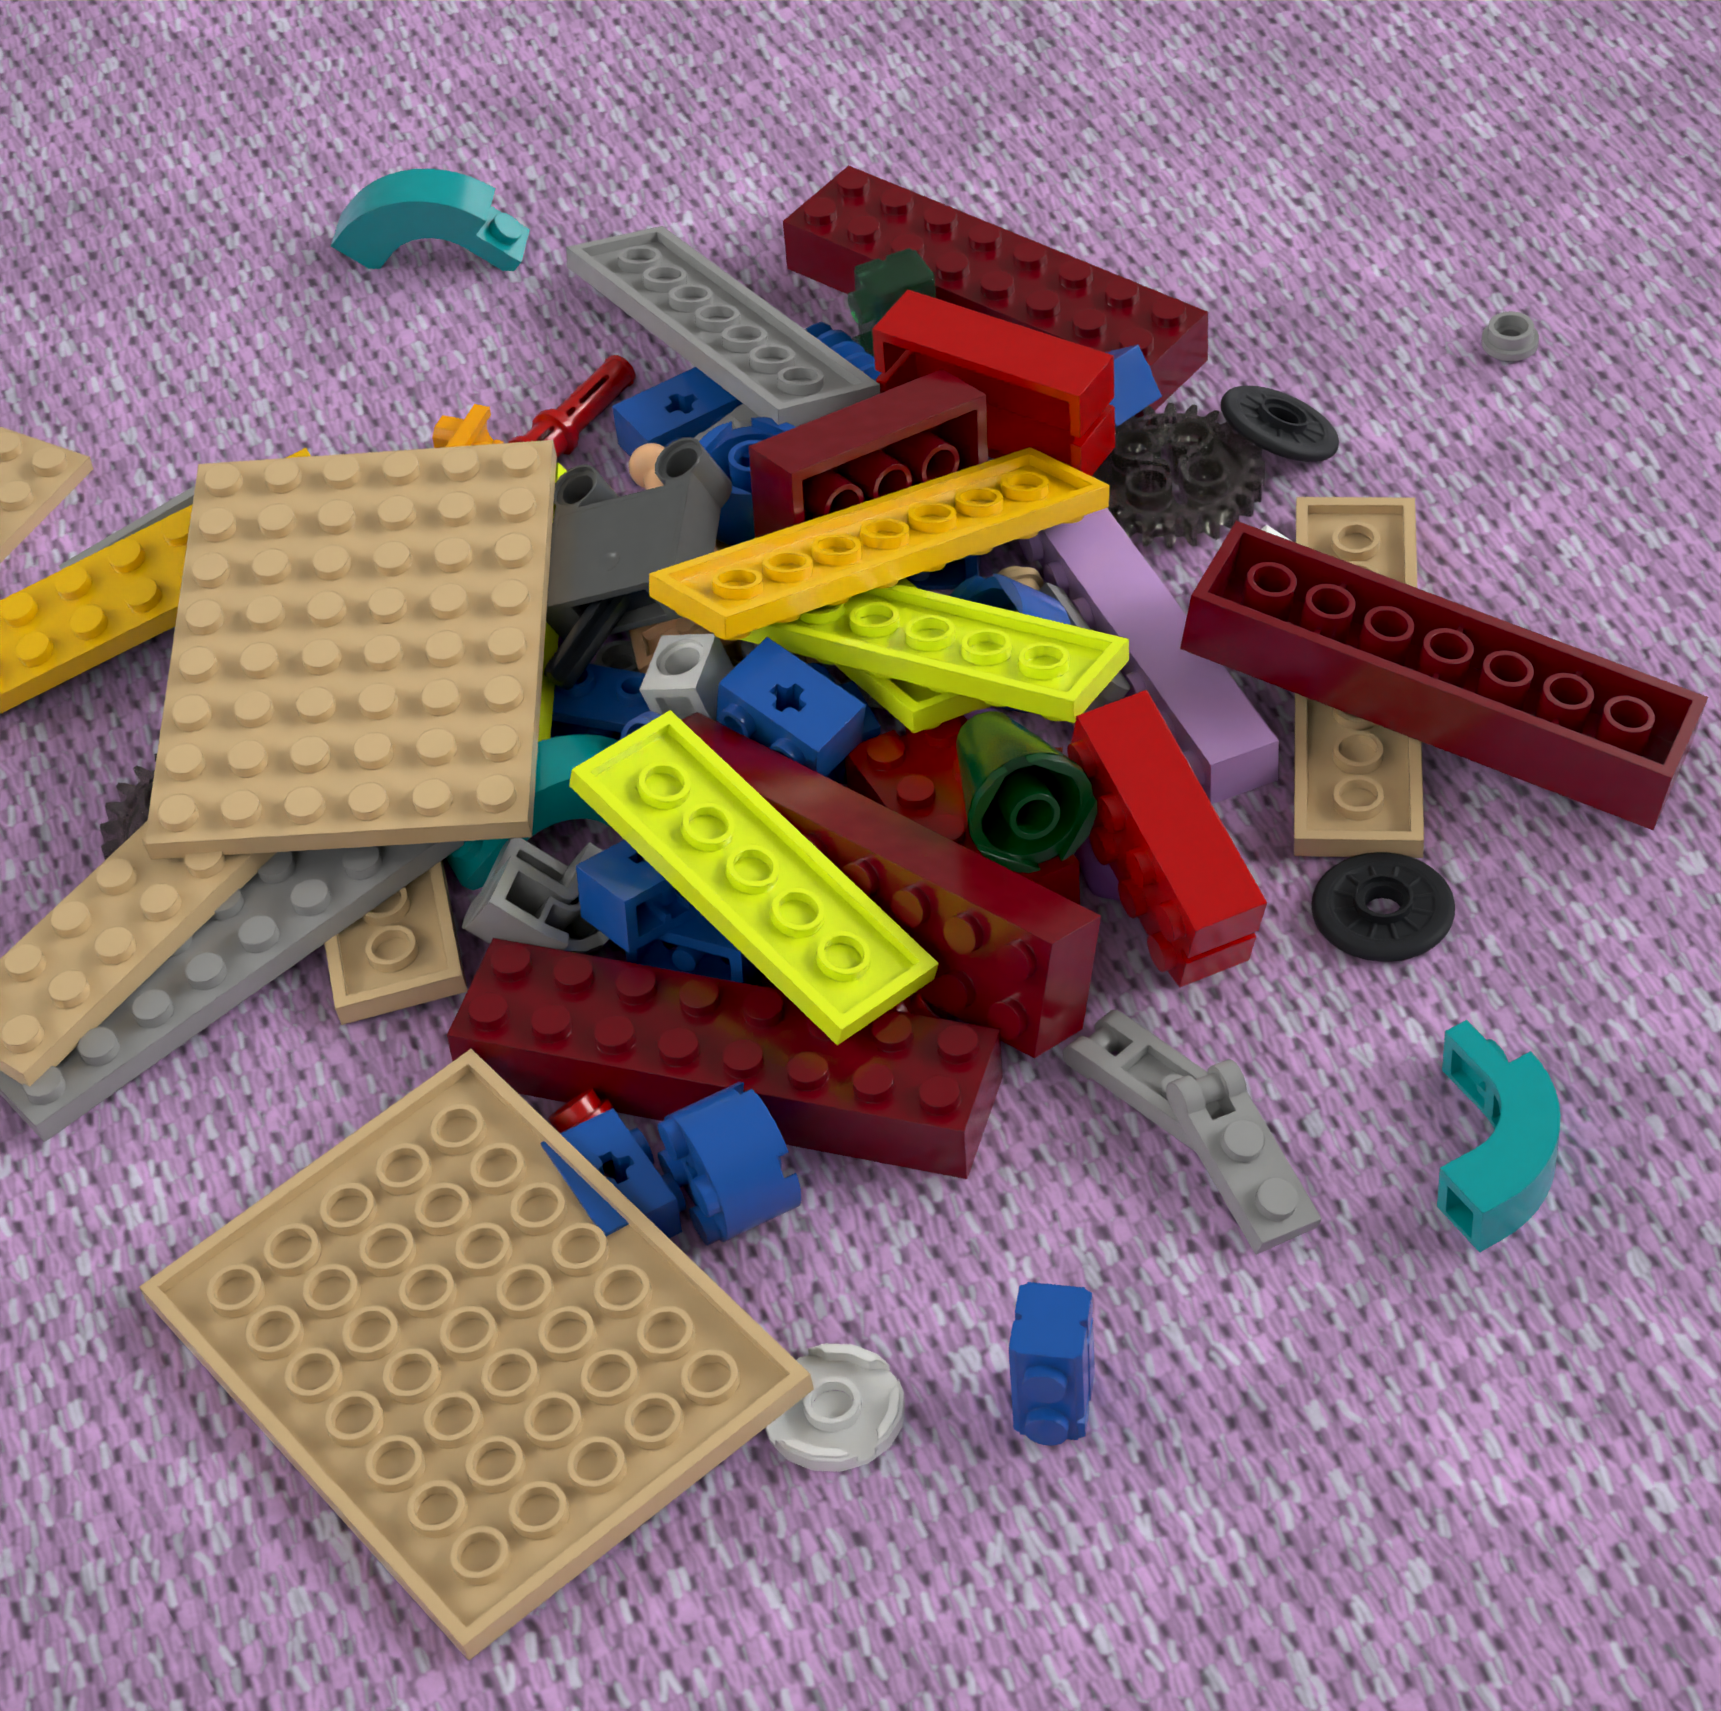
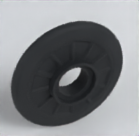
M1245 385L1228 390L1221 399V411L1228 424L1246 440L1270 453L1296 461L1319 462L1331 458L1338 450L1339 438L1332 424L1313 407L1293 396L1266 387Z
M1374 852L1350 857L1329 869L1321 877L1314 889L1311 910L1314 922L1320 933L1339 950L1365 960L1392 962L1419 956L1440 943L1453 924L1455 900L1445 879L1426 863L1402 854ZM1385 898L1396 902L1400 908L1393 913L1380 914L1369 910L1366 905L1372 900Z

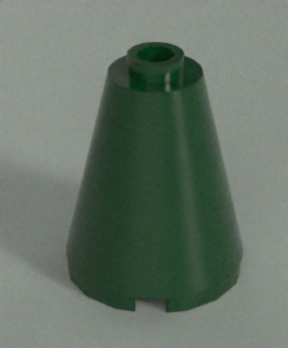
M986 711L970 718L961 727L956 739V749L968 830L974 845L981 852L982 856L1014 872L1028 874L1040 871L1041 868L1038 864L1053 859L1056 856L1062 862L1073 855L1090 835L1097 815V800L1093 796L1092 785L1085 771L1076 762L1002 712Z

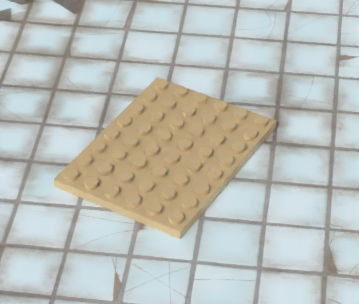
M553 440L198 464L144 843L151 860L185 858V855L219 851H222L223 855L532 837L557 461Z
M472 1049L465 1052L139 1286L148 1305L468 1661L814 1390L810 1373ZM545 1141L629 1224L605 1236L604 1232L594 1225L542 1148L541 1142Z

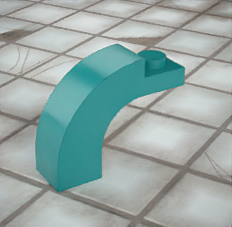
M411 169L388 174L373 181L359 191L342 211L331 247L368 269H380L392 253L405 243L417 239L434 238L458 244L502 271H515L522 262L530 229L519 223L513 216L502 213L491 206L496 188L471 176L447 170Z
M578 734L559 736L538 742L532 836L553 824L572 819H591L611 827L569 786L573 768L618 742V740L599 735ZM524 837V838H522V839H524L525 841H527V840H529L531 837ZM508 839L463 841L464 845L448 855L446 860L461 885L473 891L483 887L503 845Z
M1465 1020L1445 1031L1442 1071L1488 1118L1494 1128V1132L1480 1146L1440 1167L1437 1207L1480 1253L1522 1227L1537 1212L1547 1197L1556 1170L1561 1114L1554 1084L1548 1072L1532 1051L1508 1062L1504 1051L1494 1040L1485 1039L1468 1020Z

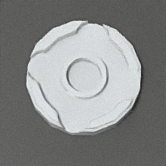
M825 1343L808 1348V1355L800 1357L796 1361L810 1373L814 1390L765 1428L770 1443L788 1461L812 1471L842 1472L870 1463L891 1447L903 1427L905 1398L899 1379L897 1381V1378L890 1372L889 1364L878 1354L856 1345Z

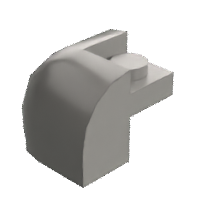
M509 838L503 845L481 892L471 902L464 917L462 928L488 944L491 943L493 938L591 956L595 955L609 938L581 917L576 865L604 850L589 842L567 866L522 838Z

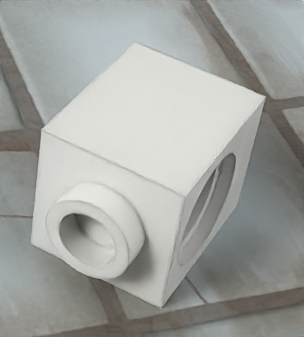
M714 634L661 635L639 690L650 711L664 714L671 710L680 720L698 712L718 722L716 720L718 683L734 667L720 639L714 636Z

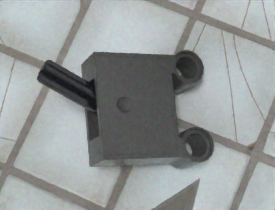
M692 437L678 439L665 447L655 463V474L664 486L619 497L599 472L588 464L578 465L569 469L555 483L554 504L556 509L552 524L546 622L561 637L563 642L547 663L544 675L558 687L565 690L573 688L609 635L682 618L671 608L650 597L649 573L714 552L721 508L729 499L732 491V482L697 439Z

